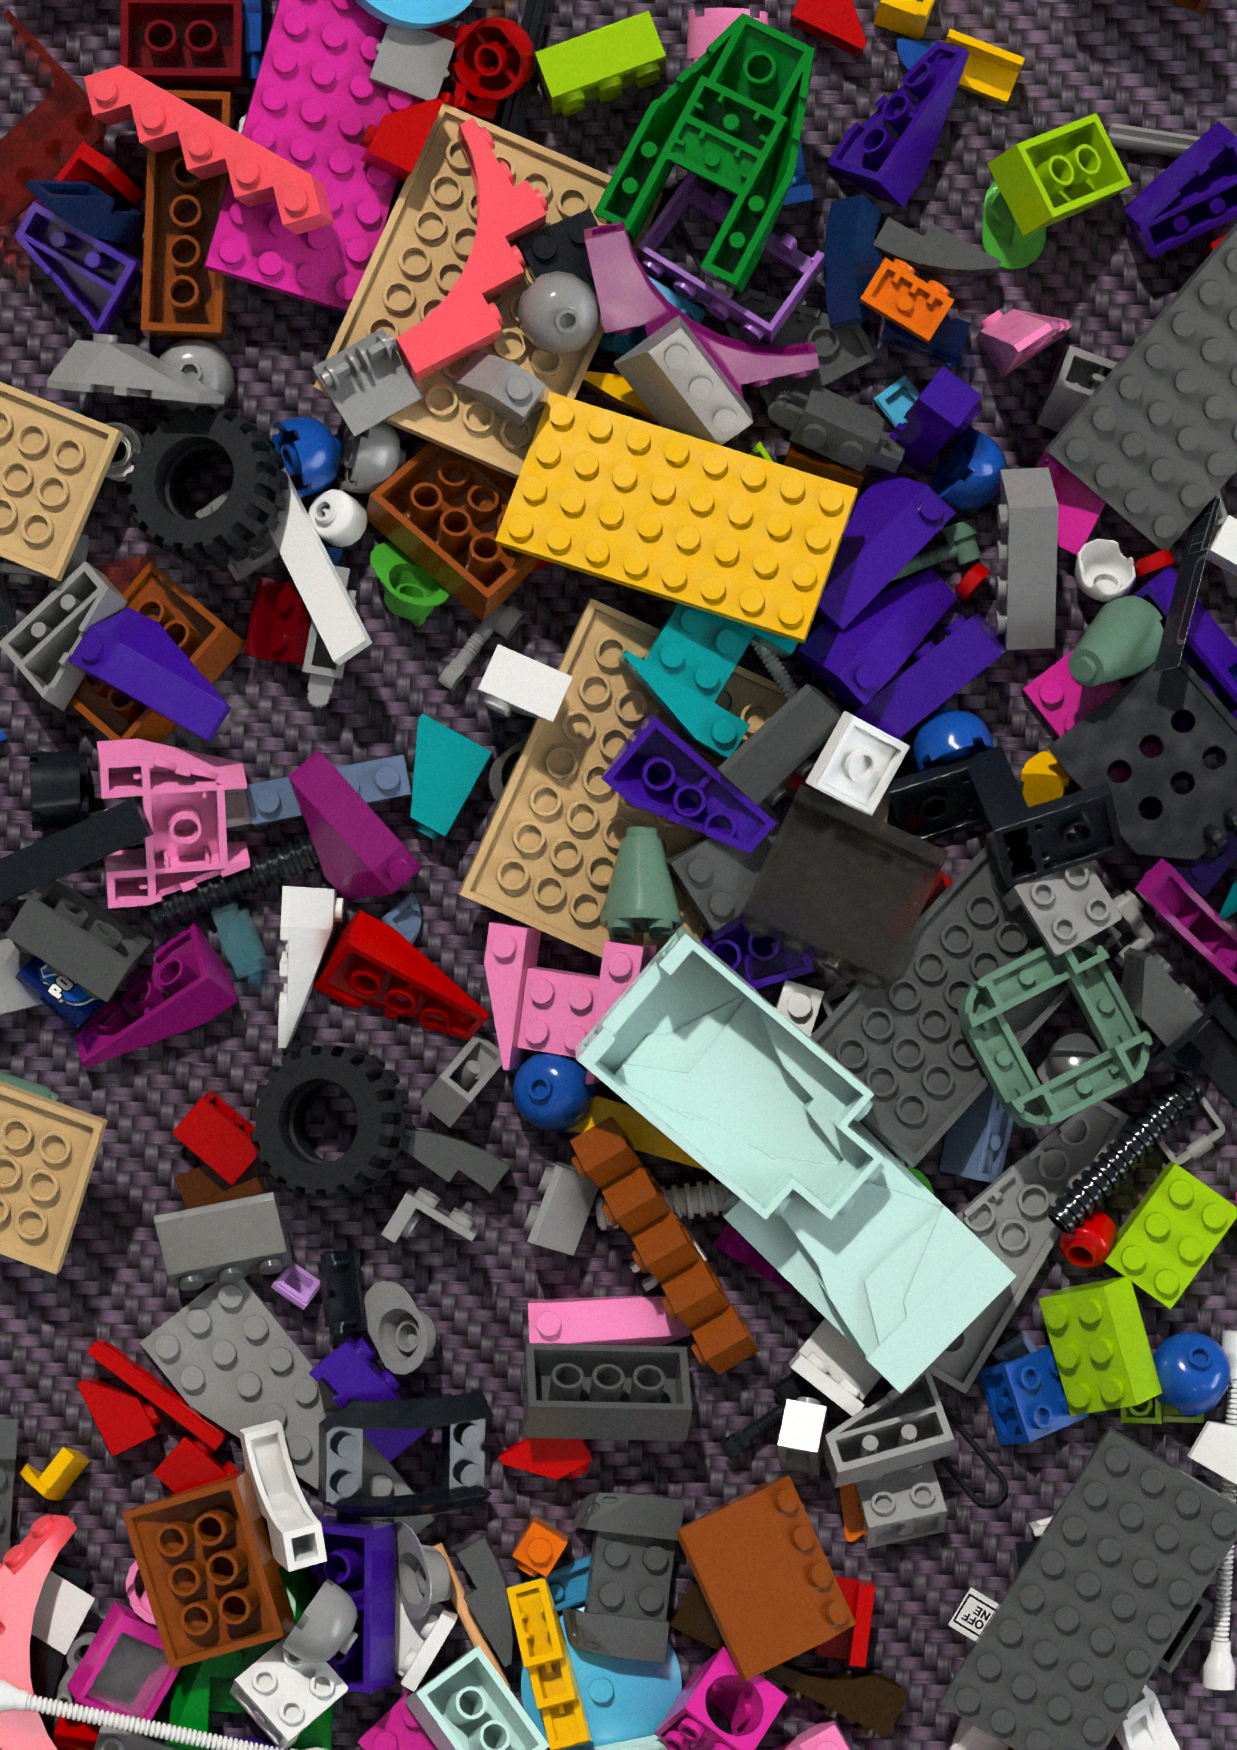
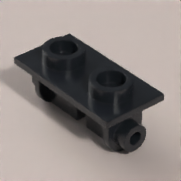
M357 1250L329 1251L320 1254L321 1262L317 1263V1267H319L321 1291L332 1290L333 1295L331 1298L323 1299L325 1327H329L330 1335L343 1334L346 1331L366 1330Z

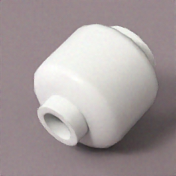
M331 489L322 492L314 499L308 512L319 537L338 547H346L358 541L365 532L368 522L363 504L342 490Z

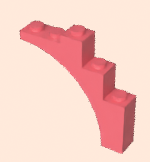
M474 117L459 125L457 135L470 165L476 192L477 228L473 248L462 274L446 298L423 321L396 338L398 348L395 350L415 382L499 340L502 329L500 325L503 324V319L496 305L493 302L487 304L486 301L522 282L523 268L526 267L525 260L516 245L510 247L509 244L543 227L547 216L548 205L538 188L533 190L528 180L514 187L512 186L515 180L509 166L505 161L499 163L492 151L495 149V144L486 127L479 128Z
M51 1513L38 1518L32 1524L30 1533L20 1544L12 1547L4 1555V1562L0 1563V1679L6 1680L20 1690L29 1691L32 1697L34 1692L30 1678V1638L34 1611L43 1583L58 1553L77 1529L68 1516ZM30 1709L24 1710V1712L17 1710L0 1712V1750H58L48 1736L39 1712L37 1713L35 1710L32 1712Z

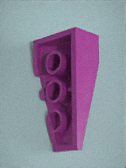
M320 750L315 752L288 776L299 810L307 824L311 844L315 848L320 861L318 864L321 872L346 900L393 894L423 868L403 842Z
M193 923L164 943L153 954L157 960L142 976L136 972L127 981L131 985L128 991L117 1002H107L75 1036L83 1066L88 1068L203 1025L238 1002L229 971L198 925Z

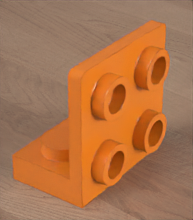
M885 257L859 302L928 344L940 323L946 317L954 299L948 296L950 291L934 280H929L926 283L914 275V268L900 259H894L892 262Z

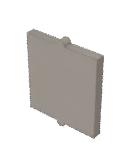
M387 24L381 43H378L375 47L377 55L368 80L423 102L437 98L443 79H446L450 74L447 68L455 42L425 30L404 29Z

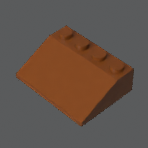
M429 442L369 495L366 512L368 522L481 621L509 598L542 560L498 546L495 542L517 479L432 442Z
M151 561L122 593V596L128 601L124 609L130 607L161 624L211 685L246 645L245 641ZM87 675L84 676L69 702L110 740L138 738L161 744L177 726L98 683Z
M248 1470L216 1479L122 1512L170 1670L285 1637L296 1626L276 1560L273 1558L271 1544Z
M790 1475L763 1482L675 1530L741 1681L753 1678L832 1639L856 1624Z

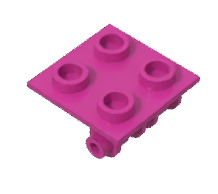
M1044 450L1036 468L1049 467L1059 506L1057 546L1077 555L1082 546L1087 542L1106 503Z

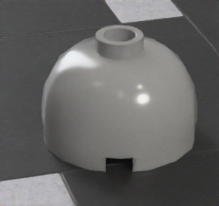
M560 271L542 274L536 278L535 282L521 295L517 312L520 328L529 341L544 352L560 355L577 352L590 343L598 330L601 316L597 297L590 286L574 274Z
M183 339L170 345L160 356V360L225 396L224 404L161 400L171 412L175 413L177 410L187 407L195 413V408L198 405H210L215 410L219 407L224 408L235 388L234 370L227 355L215 344L202 339Z
M382 421L356 437L352 435L346 425L341 440L344 456L340 458V466L345 467L344 478L337 477L339 490L371 494L405 464L406 451L400 449V439L392 425Z
M327 1578L296 1626L288 1635L282 1647L294 1656L313 1663L329 1661L338 1651L346 1655L359 1635L353 1631L358 1616L356 1605L351 1596Z

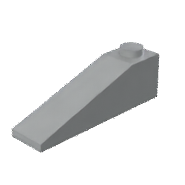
M93 333V341L76 340L47 379V388L80 392L113 393V395L150 397L152 399L224 404L225 397L133 344L117 343L118 335Z

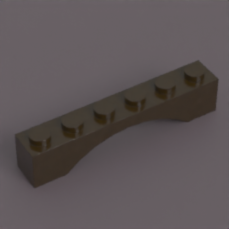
M691 1577L670 1618V1626L675 1628L673 1634L681 1640L695 1645L698 1640L710 1646L709 1653L714 1655L722 1647L726 1649L727 1647L696 1578ZM785 1661L760 1674L766 1680L770 1677L783 1684L781 1690L795 1699L803 1701L804 1697L807 1696L818 1702L817 1709L832 1718L839 1719L840 1715H843L855 1721L853 1727L872 1738H875L877 1733L887 1738L909 1695L905 1686L872 1669L852 1673H825L804 1669Z

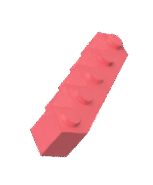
M122 65L84 77L92 115L106 125L111 126L134 119L139 142L154 153L181 145L187 171L201 180L229 173L234 198L248 207L276 200L282 226L296 235L334 224L325 184L303 169Z

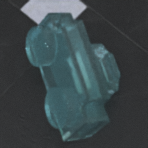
M235 902L211 912L218 930L217 935L228 962L232 964L237 979L240 980L264 970L261 960L268 956L249 909L240 911L238 903Z

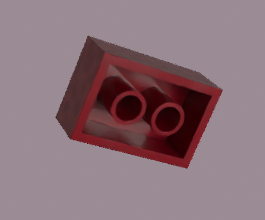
M120 0V65L157 86L245 87V4L243 0Z

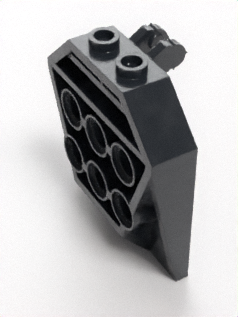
M1181 656L1180 664L1176 668L1154 672L1155 663H1153L1054 743L1052 742L1048 745L1047 750L1080 791L1108 783L1113 796L1122 844L1137 863L1157 864L1162 858L1172 866L1196 868L1202 862L1208 866L1216 861L1226 851L1223 846L1232 838H1237V720ZM1186 717L1193 721L1194 727L1189 732L1180 733L1172 727V723L1178 718ZM1149 742L1158 743L1163 749L1162 753L1155 758L1145 757L1140 750L1144 744ZM1216 753L1221 755L1226 763L1219 769H1209L1204 765L1203 760L1209 754ZM1117 767H1123L1130 771L1131 777L1124 783H1116L1109 778V773ZM1178 779H1187L1192 782L1194 788L1190 793L1180 795L1175 793L1171 786ZM1146 804H1156L1162 810V814L1155 820L1144 819L1139 812Z

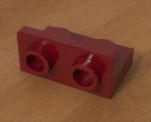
M267 577L258 578L244 651L246 656L275 663L304 664L312 617L294 582H283Z

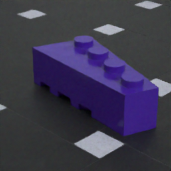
M980 612L968 620L963 615H960L943 629L948 635L938 645H935L930 640L912 655L916 659V663L906 671L900 667L885 684L886 687L865 706L852 707L855 711L852 715L899 740L991 663L1007 652L1005 642L999 635H996L994 628Z

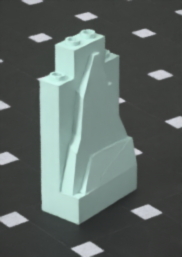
M682 926L677 929L575 1048L576 1060L765 1220L772 1213L778 1216L787 1207L792 1199V1196L789 1195L792 1189L830 1221L836 1214L843 1216L855 1203L857 1197L853 1194L864 1182L867 1185L871 1184L884 1168L880 1164L885 1158L881 1151L849 1125L853 1119L859 1122L873 1106V1103L870 1101L874 1096L872 1090L764 999L755 988Z
M853 1119L849 1125L881 1151L885 1157L880 1163L884 1168L871 1184L867 1185L864 1182L853 1194L857 1197L855 1203L843 1216L836 1214L830 1221L794 1189L789 1193L792 1196L790 1203L778 1216L772 1213L765 1220L733 1192L722 1203L726 1207L722 1216L902 1394L1017 1276L860 1122H856Z

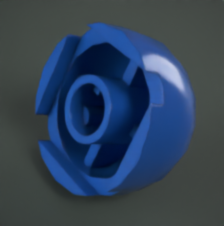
M308 416L293 417L274 423L273 428L279 429V434L272 435V442L275 444V450L282 455L285 469L299 498L327 489L335 481L340 468V458L344 456V448L340 437L337 434L332 435L330 429L318 419Z
M969 428L961 433L950 445L949 448L955 451L948 465L943 459L940 461L931 488L950 507L962 511L976 510L987 505L992 499L997 500L1000 498V470L1007 468L1006 459L1000 446L984 433L974 428Z
M944 707L933 711L929 715L930 719L919 728L914 738L913 753L918 772L995 748V744L986 724L976 715L961 710L953 711L951 707Z
M542 1052L534 1054L522 1063L515 1075L512 1093L515 1106L524 1119L537 1128L559 1132L574 1128L587 1117L590 1112L587 1110L591 1105V1100L595 1098L596 1088L595 1084H585L587 1068L578 1062L576 1057Z
M1179 1332L1164 1340L1152 1355L1163 1392L1156 1396V1398L1165 1407L1169 1404L1171 1407L1179 1409L1178 1413L1186 1416L1201 1415L1215 1408L1228 1389L1231 1375L1228 1356L1220 1344L1207 1335L1197 1332Z

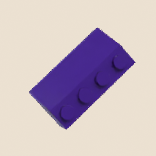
M1170 565L1133 594V596L1148 601L1159 611L1163 618L1160 620L1163 630L1178 576ZM1196 598L1182 657L1233 717L1237 719V648ZM1181 717L1175 720L1184 733L1189 732L1194 727L1193 721L1189 718Z

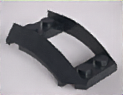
M479 1388L471 1389L470 1393L459 1395L447 1393L400 1400H359L356 1397L349 1398L348 1405L336 1415L332 1412L319 1423L318 1500L351 1517L418 1516L480 1505L492 1494L484 1488L485 1424L486 1418L493 1417V1414L483 1391ZM442 1426L441 1490L398 1496H362L363 1429H419Z

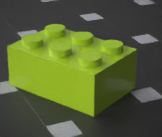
M649 10L535 52L536 70L553 115L561 112L563 116L576 114L585 109V103L598 98L602 103L614 100L623 94V89L636 84L638 89L652 86L660 81L659 76L665 74L666 55Z
M1097 113L1020 142L987 163L1023 236L1098 206L1132 185Z
M1169 1161L1118 1231L1116 1242L1104 1262L1122 1276L1130 1275L1132 1283L1167 1308L1172 1309L1237 1218V1207L1178 1164Z
M1130 1275L1065 1287L1038 1299L1071 1416L1137 1406L1163 1393Z

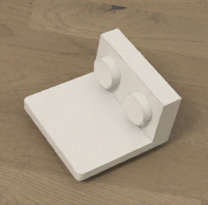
M826 1318L821 1321L789 1362L790 1367L852 1417L862 1410L865 1406L862 1401L882 1377L865 1359L863 1354Z
M396 1577L395 1672L403 1676L401 1685L415 1692L456 1623L458 1614L441 1603L430 1606L423 1618L419 1620L412 1619L403 1607Z
M288 1635L234 1680L230 1690L233 1697L279 1749L283 1748L284 1750L290 1748L296 1742L300 1732L332 1706L348 1690L345 1682L326 1661L321 1663L306 1662L284 1649L282 1645Z

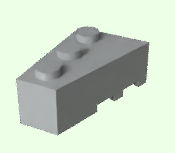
M85 561L0 641V647L43 699L64 712L86 675L68 660L89 626L124 610L128 601L103 573Z
M929 1367L902 1394L896 1388L892 1389L877 1403L869 1408H864L825 1435L822 1453L834 1488L950 1455L954 1437Z

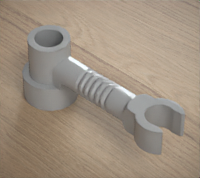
M502 603L487 618L480 622L475 632L466 642V645L463 646L456 658L442 672L438 681L453 692L491 634L496 632L505 639H510L523 622L525 613L512 604L508 607Z

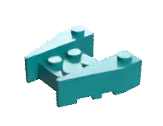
M676 603L643 660L627 650L620 654L618 660L634 679L644 687L655 700L658 707L664 714L666 713L690 743L724 762L735 752L750 724L715 704V701L751 639L782 658L792 655L799 642Z

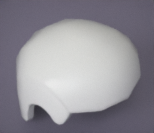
M1095 539L1085 543L1077 553L1075 580L1079 588L1094 600L1109 602L1116 598H1122L1129 594L1136 581L1135 567L1133 566L1134 560L1132 557L1126 558L1123 556L1118 542Z

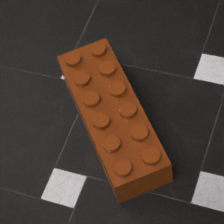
M165 90L234 130L235 101L231 92ZM181 145L158 153H154L150 149L147 151L141 331L146 338L226 340L229 277L203 268L229 179V173L201 180L187 171Z

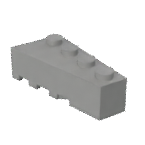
M1049 467L1001 469V504L997 505L998 529H1001V540H997L996 544L997 563L1001 565V576H996L997 600H1002V611L995 612L996 635H1003L1006 650L1055 648L1059 506Z

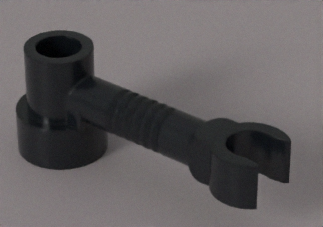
M797 1372L791 1373L773 1387L772 1390L781 1403L774 1407L772 1411L762 1415V1417L745 1428L730 1434L720 1442L729 1459L739 1455L753 1441L762 1436L763 1433H766V1431L775 1427L776 1424L778 1425L779 1422H782L787 1399L797 1401L798 1397L812 1398L806 1390L808 1384Z

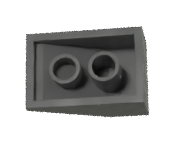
M768 803L765 806L758 807L776 821L777 824L751 854L704 834L667 859L671 877L705 930L715 932L747 911L806 865Z

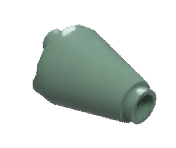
M635 826L626 828V836L621 839L602 908L600 925L609 930V937L613 939L633 938V933H649V937L652 939H670L674 934V930L681 926L682 917L662 839L658 838V829L654 827Z

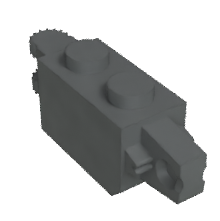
M814 383L808 394L786 387V385L784 387L780 386V388L777 387L774 390L773 402L770 404L767 412L769 414L768 418L771 419L770 421H774V424L778 423L779 426L791 431L789 440L862 473L866 464L876 465L892 472L897 470L903 459L905 447L890 439V436L882 431L884 420L879 413Z

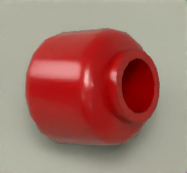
M1093 1209V1214L1090 1217L1084 1216L1085 1222L1081 1226L1078 1224L1075 1226L1076 1232L1073 1235L1063 1231L1060 1235L1059 1246L1062 1254L1071 1264L1080 1268H1095L1103 1265L1117 1238L1115 1223L1105 1213Z

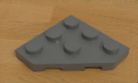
M749 289L731 299L768 323L771 322L785 302L753 289ZM798 303L773 339L771 345L783 346L814 342L820 368L813 369L812 373L806 377L792 379L785 375L772 378L773 381L767 385L756 387L767 409H769L770 404L773 402V393L777 387L780 388V386L784 387L786 385V387L808 394L813 383L824 388L876 361L878 357L860 323L834 329L829 324L827 313ZM728 318L725 321L721 320L729 337L749 343L768 344L762 339L759 342L750 339L742 333L740 325Z

